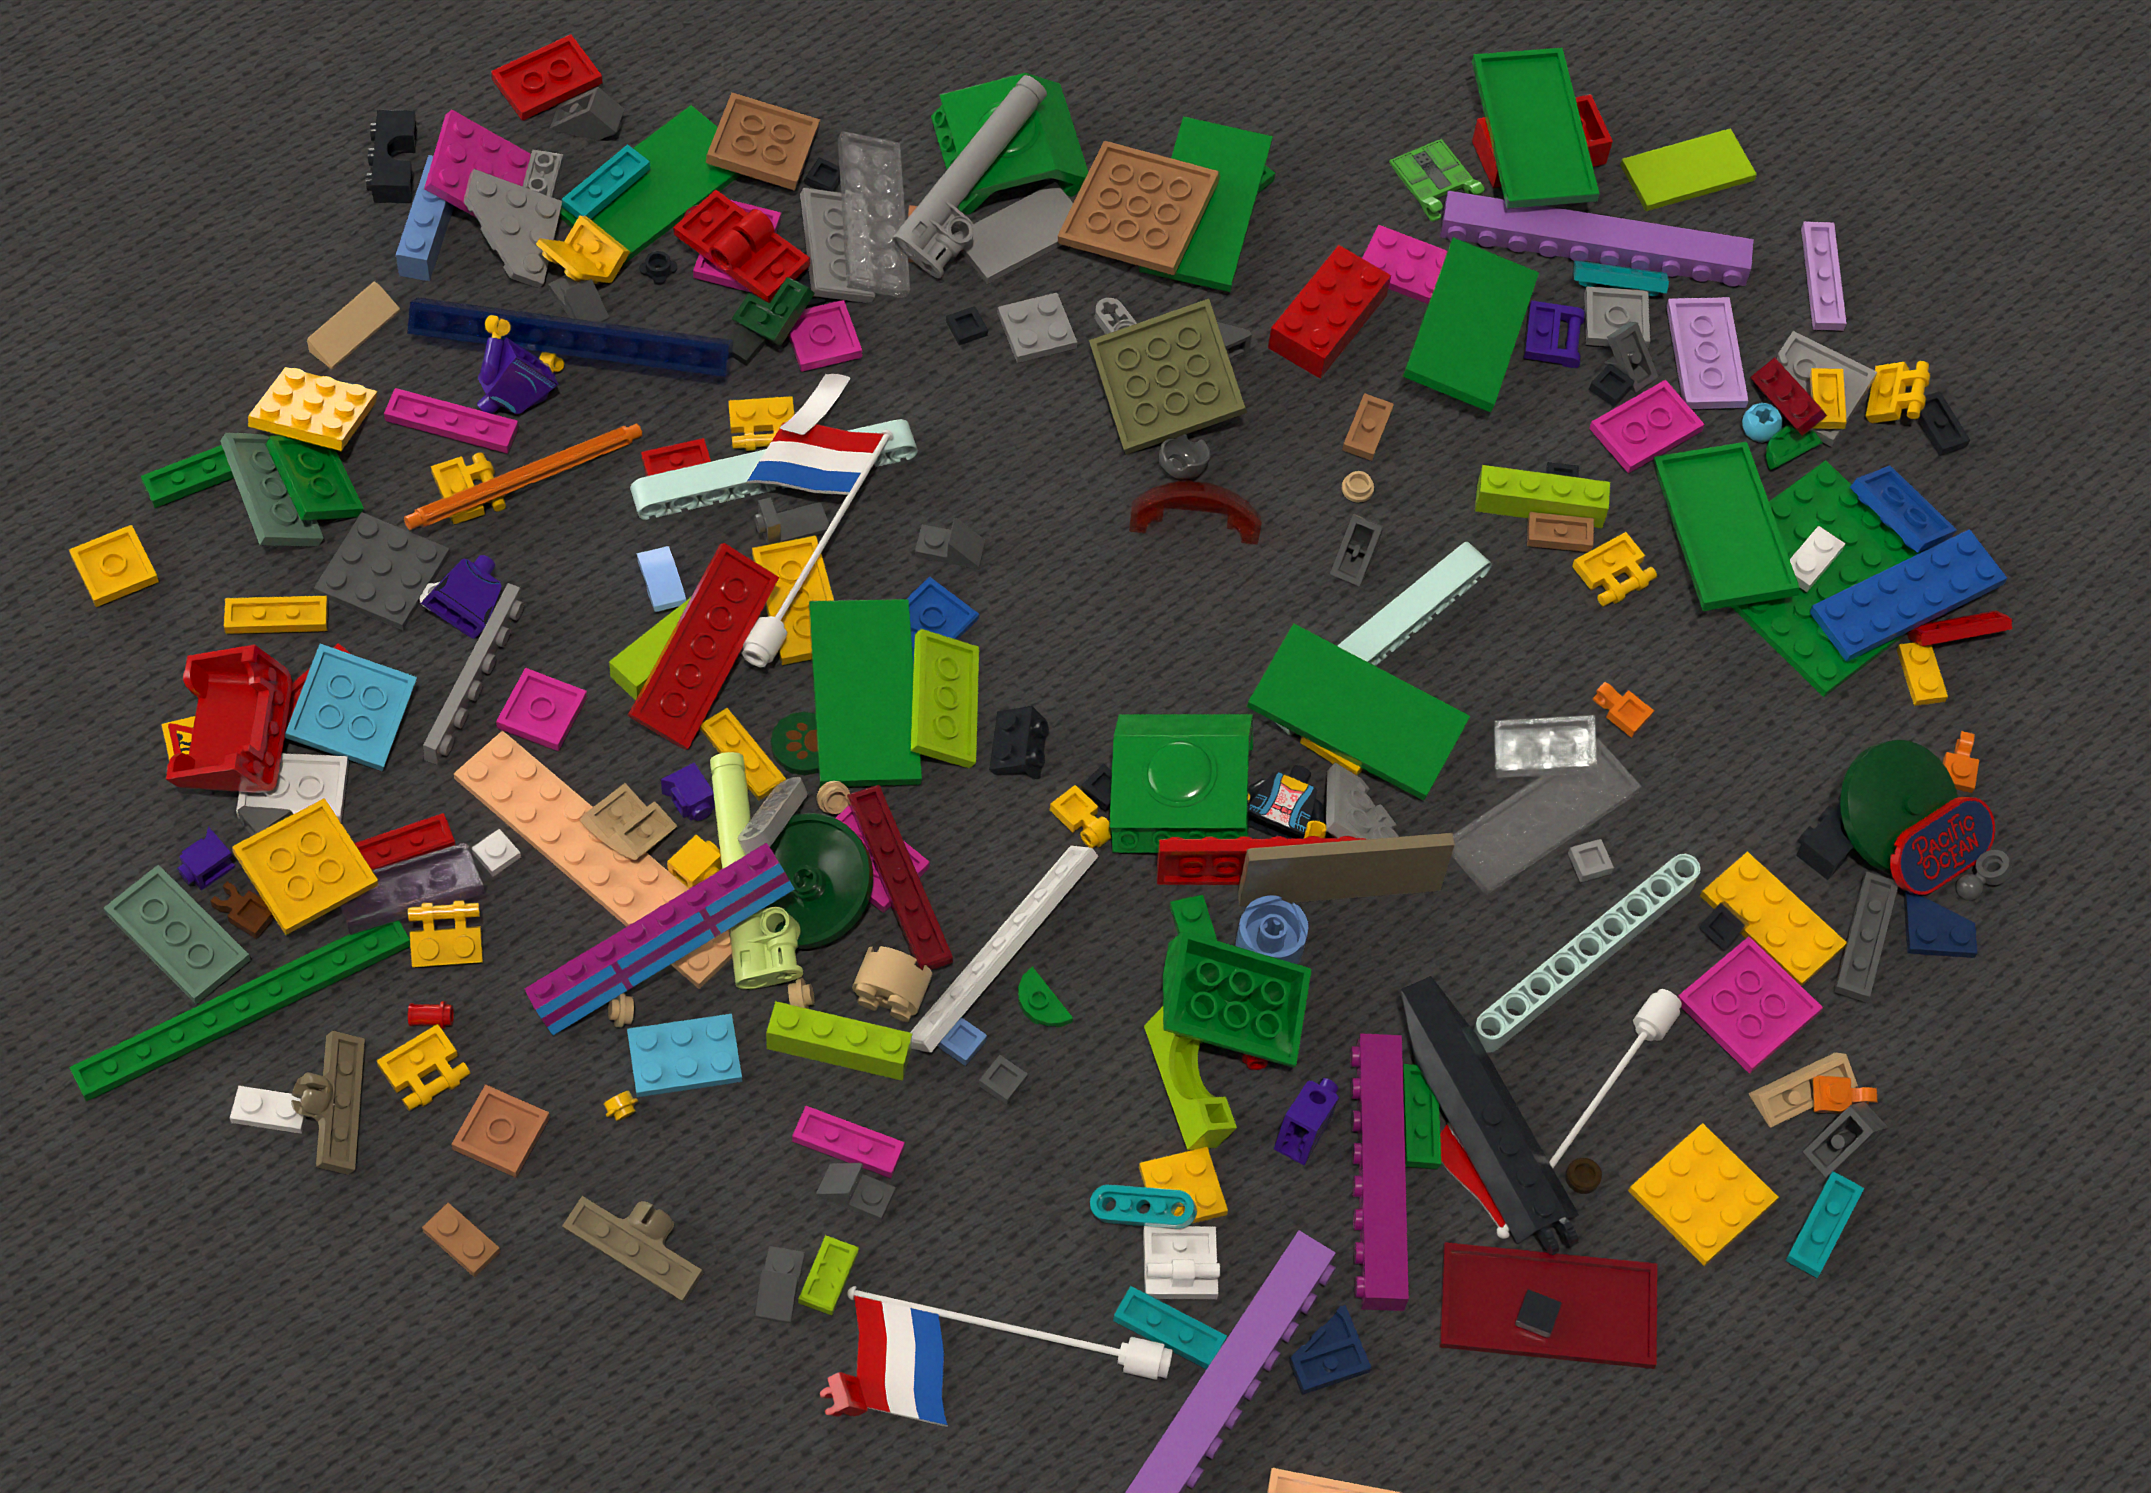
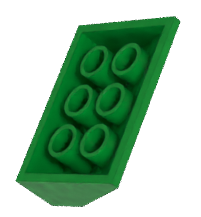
M1182 931L1168 943L1163 972L1164 1031L1294 1068L1297 1064L1312 969Z

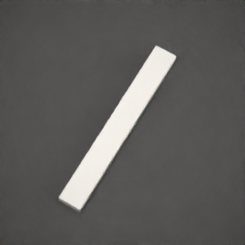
M1070 846L912 1029L910 1032L912 1033V1049L932 1052L1098 858L1093 848Z

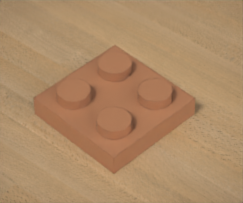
M485 1085L453 1140L452 1149L517 1178L550 1119L549 1112Z

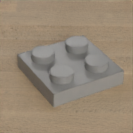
M1586 287L1584 293L1586 345L1610 346L1607 336L1631 321L1638 322L1647 348L1649 347L1648 291Z
M1058 293L998 307L997 314L1017 363L1077 348L1076 337Z

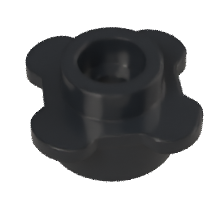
M654 251L647 255L645 263L640 264L639 270L641 274L653 278L654 283L662 284L670 273L677 271V263L671 261L669 255L665 252Z

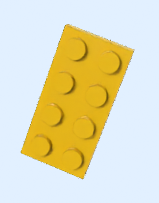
M816 536L752 548L754 562L780 577L765 604L768 616L775 617L818 546ZM821 554L781 619L787 631V637L778 651L782 665L812 659L809 601H834Z
M1748 851L1701 892L1700 897L1713 909L1720 902L1725 901L1749 923V926L1743 931L1742 935L1745 938L1749 936L1800 986H1803L1842 951L1847 944L1842 937Z

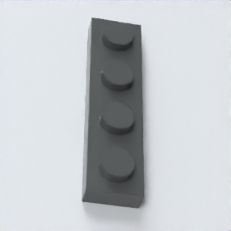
M1866 872L1864 875L1834 989L1835 993L1868 1002L1898 885L1894 880L1870 872Z

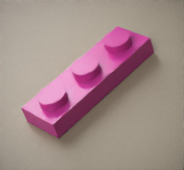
M805 1106L792 1135V1142L848 1163H861L864 1169L888 1178H892L905 1148V1142Z

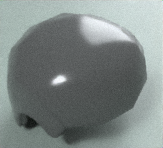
M1184 434L1175 439H1167L1161 444L1159 464L1167 474L1177 479L1192 480L1206 468L1210 460L1211 450L1203 439L1191 442L1188 440L1187 435Z

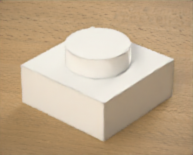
M500 829L472 847V853L492 876H495L521 858L519 850Z

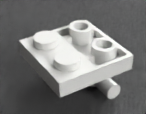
M1144 1226L1145 1293L1155 1299H1217L1220 1264L1217 1263L1216 1227L1187 1226L1175 1229Z

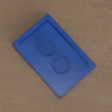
M1891 466L1856 478L1850 486L1858 495L1859 500L1873 509L1880 516L1881 521L1886 526L1892 528L1903 539L1904 544L1917 553L1950 539L1957 531Z

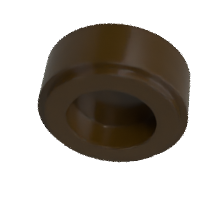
M1577 1158L1569 1164L1565 1179L1573 1191L1580 1194H1589L1598 1188L1602 1179V1171L1595 1161L1589 1158Z

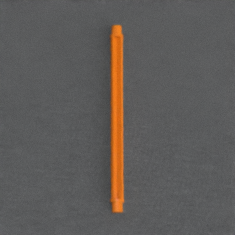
M637 423L629 427L622 426L455 493L450 497L415 509L414 513L404 516V522L409 530L419 526L422 528L453 514L463 512L520 489L527 484L535 483L592 460L599 455H604L632 443V440L642 437V430Z

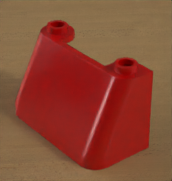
M255 644L187 656L183 681L189 691L198 697L189 755L178 753L170 758L167 766L166 780L180 788L249 793L272 791L276 787L292 692V679L288 669Z

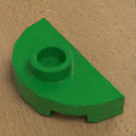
M1792 425L1783 427L1768 442L1766 459L1769 469L1776 468L1823 442L1814 431H1808L1801 436Z
M1032 966L1022 976L1018 986V1004L1023 1014L1037 1025L1040 1023L1046 1026L1061 1028L1073 1023V1017Z

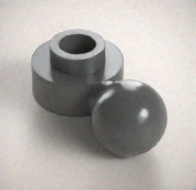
M1989 850L1981 854L1976 861L1977 873L1961 876L1956 883V892L1962 899L1972 901L1980 897L1984 884L1998 885L2005 882L2012 873V866L2007 854L2000 850Z

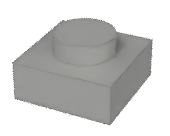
M1601 839L1573 846L1569 849L1568 855L1580 882L1612 874L1614 867Z

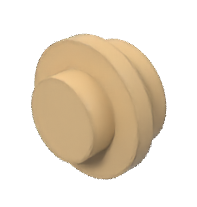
M1355 471L1344 478L1342 492L1350 501L1364 502L1373 495L1374 483L1365 472Z
M839 781L827 782L817 793V804L827 814H840L849 805L847 795L850 792Z
M800 978L796 980V983L788 985L790 1005L809 1009V1005H814V992L811 984H806L804 979Z
M622 993L609 1001L608 1018L609 1020H614L615 1027L622 1028L623 1024H631L634 1014L633 997L625 996Z

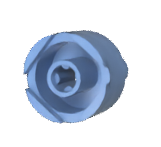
M1263 896L1255 899L1246 907L1240 918L1235 943L1237 947L1298 964L1301 961L1307 939L1308 921L1302 909L1292 902L1290 904L1283 901L1282 897Z

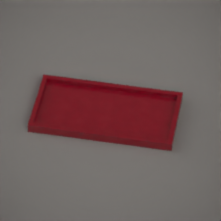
M1445 1242L1443 1245L1439 1348L1655 1369L1657 1365L1658 1263L1558 1253L1549 1255L1547 1252ZM1528 1289L1562 1302L1549 1338L1515 1325Z

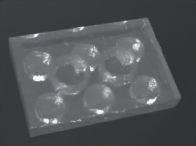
M1595 715L1495 721L1496 778L1598 773Z

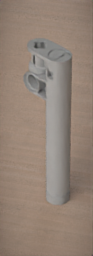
M1027 75L1022 76L1016 86L1009 92L893 236L894 244L930 275L941 278L944 275L943 267L951 257H956L966 243L972 239L974 225L957 207L1037 109V106L1046 98L1047 92L1045 88L1034 78ZM952 226L958 227L962 231L963 239H957L952 235Z

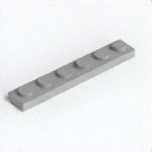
M508 583L423 744L424 760L438 764L441 756H447L451 751L454 743L452 735L456 727L462 728L468 716V709L466 708L470 700L476 701L482 689V682L480 681L484 673L490 674L496 662V655L494 654L498 646H505L510 635L508 627L512 619L517 621L523 611L524 602L521 601L520 587Z

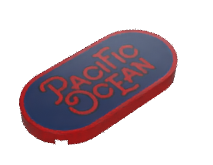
M1958 797L1902 832L1894 844L1897 848L1895 854H1891L1890 860L1891 873L1896 884L1901 889L1907 890L1910 893L1926 895L1975 865L1978 857L1991 849L1995 837V821L1988 805L1978 798Z

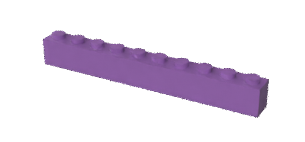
M1454 191L1447 192L1440 237L1448 238L1450 241L1454 237L1461 241L1479 243L1483 247L1498 246L1509 248L1514 252H1536L1545 257L1561 256L1571 258L1573 261H1592L1605 265L1667 273V276L1670 277L1677 275L1692 277L1697 281L1723 282L1728 286L1746 285L1751 271L1754 239L1548 206L1507 209L1504 199Z
M1300 1230L1297 1232L1125 1493H1183L1187 1486L1192 1489L1195 1488L1204 1473V1470L1200 1468L1206 1457L1213 1459L1224 1442V1440L1219 1438L1226 1427L1230 1430L1234 1428L1243 1413L1239 1406L1245 1398L1250 1401L1253 1399L1262 1383L1258 1380V1377L1264 1369L1270 1372L1281 1354L1276 1350L1282 1340L1287 1343L1290 1342L1299 1327V1324L1295 1322L1299 1314L1303 1312L1307 1315L1316 1302L1318 1296L1314 1294V1291L1319 1284L1326 1286L1336 1270V1267L1332 1266L1335 1257L1334 1251Z

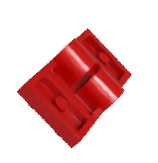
M717 190L713 191L673 227L676 237L768 303L772 301L787 277L795 280L810 266V257L775 233L773 223L766 214L758 209H752L748 213Z

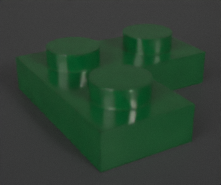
M787 277L770 303L748 293L732 317V320L781 346L815 293L809 287Z

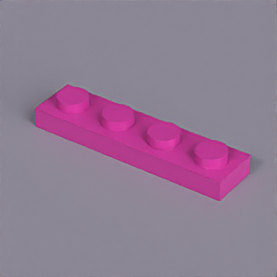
M397 388L394 389L384 412L385 421L507 454L519 429L517 420Z

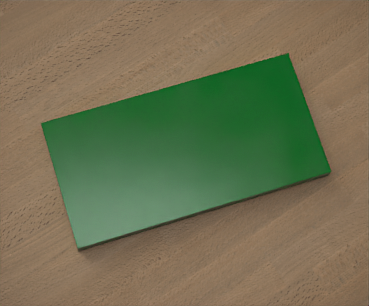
M1563 48L1474 54L1472 65L1507 209L1598 201L1600 193Z
M692 105L633 148L650 161V170L590 219L630 251L623 265L678 224L690 207L699 205L713 191L717 190L720 192L742 175L705 163L708 150L718 127ZM561 205L559 218L572 228L577 218Z
M1183 116L1171 159L1219 171L1220 180L1175 275L1142 266L1139 267V272L1231 292L1273 136Z
M1453 237L1402 377L1491 413L1539 272Z
M1747 442L1654 457L1653 464L1703 611L1799 595L1800 587Z
M909 600L809 601L819 786L822 787L830 781H839L846 787L921 785L920 754L911 751L914 667Z
M1294 623L1247 704L1249 709L1425 801L1470 718L1466 713Z

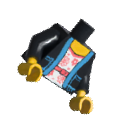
M1295 765L1289 776L1277 771L1273 772L1268 779H1260L1248 786V827L1272 837L1282 836L1287 839H1304L1309 836H1318L1325 838L1327 831L1323 804L1316 799L1318 791L1316 787L1307 784L1311 777V772L1303 766Z

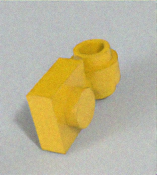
M1076 785L1050 804V811L1069 830L1074 832L1079 827H1083L1080 836L1089 848L1101 847L1111 839L1110 822L1103 816L1095 817L1098 813V806Z

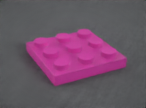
M451 109L445 115L424 189L476 217L474 212H470L464 203L469 176L473 169L523 186L531 154Z
M1749 936L1678 995L1682 1003L1681 1008L1749 1074L1819 1015L1823 1009L1806 990Z

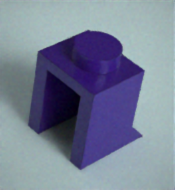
M695 762L661 779L662 795L671 797L672 802L683 818L688 817L690 821L693 819L700 821L708 817L712 810L715 809L713 790Z
M208 826L204 840L201 838L182 851V855L179 856L182 865L177 867V870L188 885L194 882L202 891L234 869L235 865L229 859L232 853Z

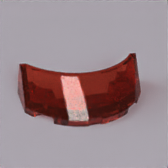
M1195 481L1166 483L1144 492L1131 503L1129 532L1146 533L1149 523L1154 520L1162 522L1164 508L1228 514L1227 529L1233 530L1235 528L1241 534V543L1258 545L1262 524L1260 514L1244 498L1215 484Z

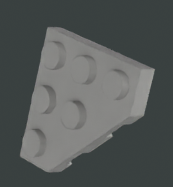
M473 169L470 173L464 196L465 205L470 212H474L482 226L480 230L491 248L497 250L505 264L503 268L509 278L534 287H541L544 284L549 260L542 255L543 250L536 243L539 238L554 240L562 201Z
M1795 331L1791 333L1777 357V360L1810 396L1811 368L1843 369L1847 422L1877 375L1876 371ZM1811 428L1809 431H1814L1823 443L1832 447L1843 429Z
M1334 763L1327 771L1326 831L1334 838L1342 836L1366 839L1399 837L1393 830L1397 825L1381 804L1375 806L1366 794L1369 791V787L1363 779L1337 763Z

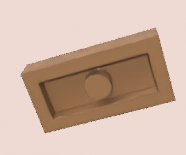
M1364 393L1342 450L1372 461L1394 404Z
M1530 512L1527 524V546L1590 552L1593 548L1594 518Z
M449 1203L422 1227L423 1232L474 1277L500 1253V1248Z

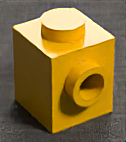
M695 835L667 861L668 871L689 889L722 869L721 854L718 847L711 841H703L698 835Z

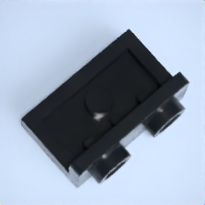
M1033 706L997 711L989 770L994 775L1025 771L1033 780L1041 778L1042 766L1045 764L1044 748L1046 737L1049 734V726L1047 720Z

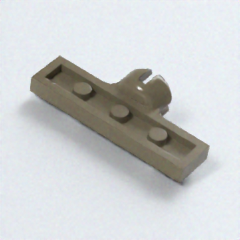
M331 1031L326 1035L323 1076L307 1072L304 1076L298 1078L294 1085L292 1096L301 1098V1100H292L291 1105L297 1114L312 1117L318 1122L316 1167L349 1175L355 1170L365 1039L336 1031Z
M582 1196L562 1227L669 1295L685 1303L704 1272L665 1247V1239L674 1227V1222L670 1216L661 1209L656 1210L653 1208V1204L641 1201L637 1203L628 1217L621 1219Z

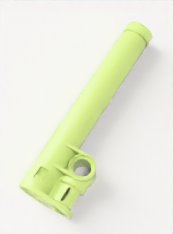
M735 752L721 753L710 759L722 869L745 856L737 838L751 820L746 773L744 772V757L742 754ZM771 907L761 909L729 929L736 987L740 989H756L802 977L803 969L797 965L795 950L798 948L797 940L800 935V926L783 908ZM785 921L784 928L775 933L776 926L780 922Z

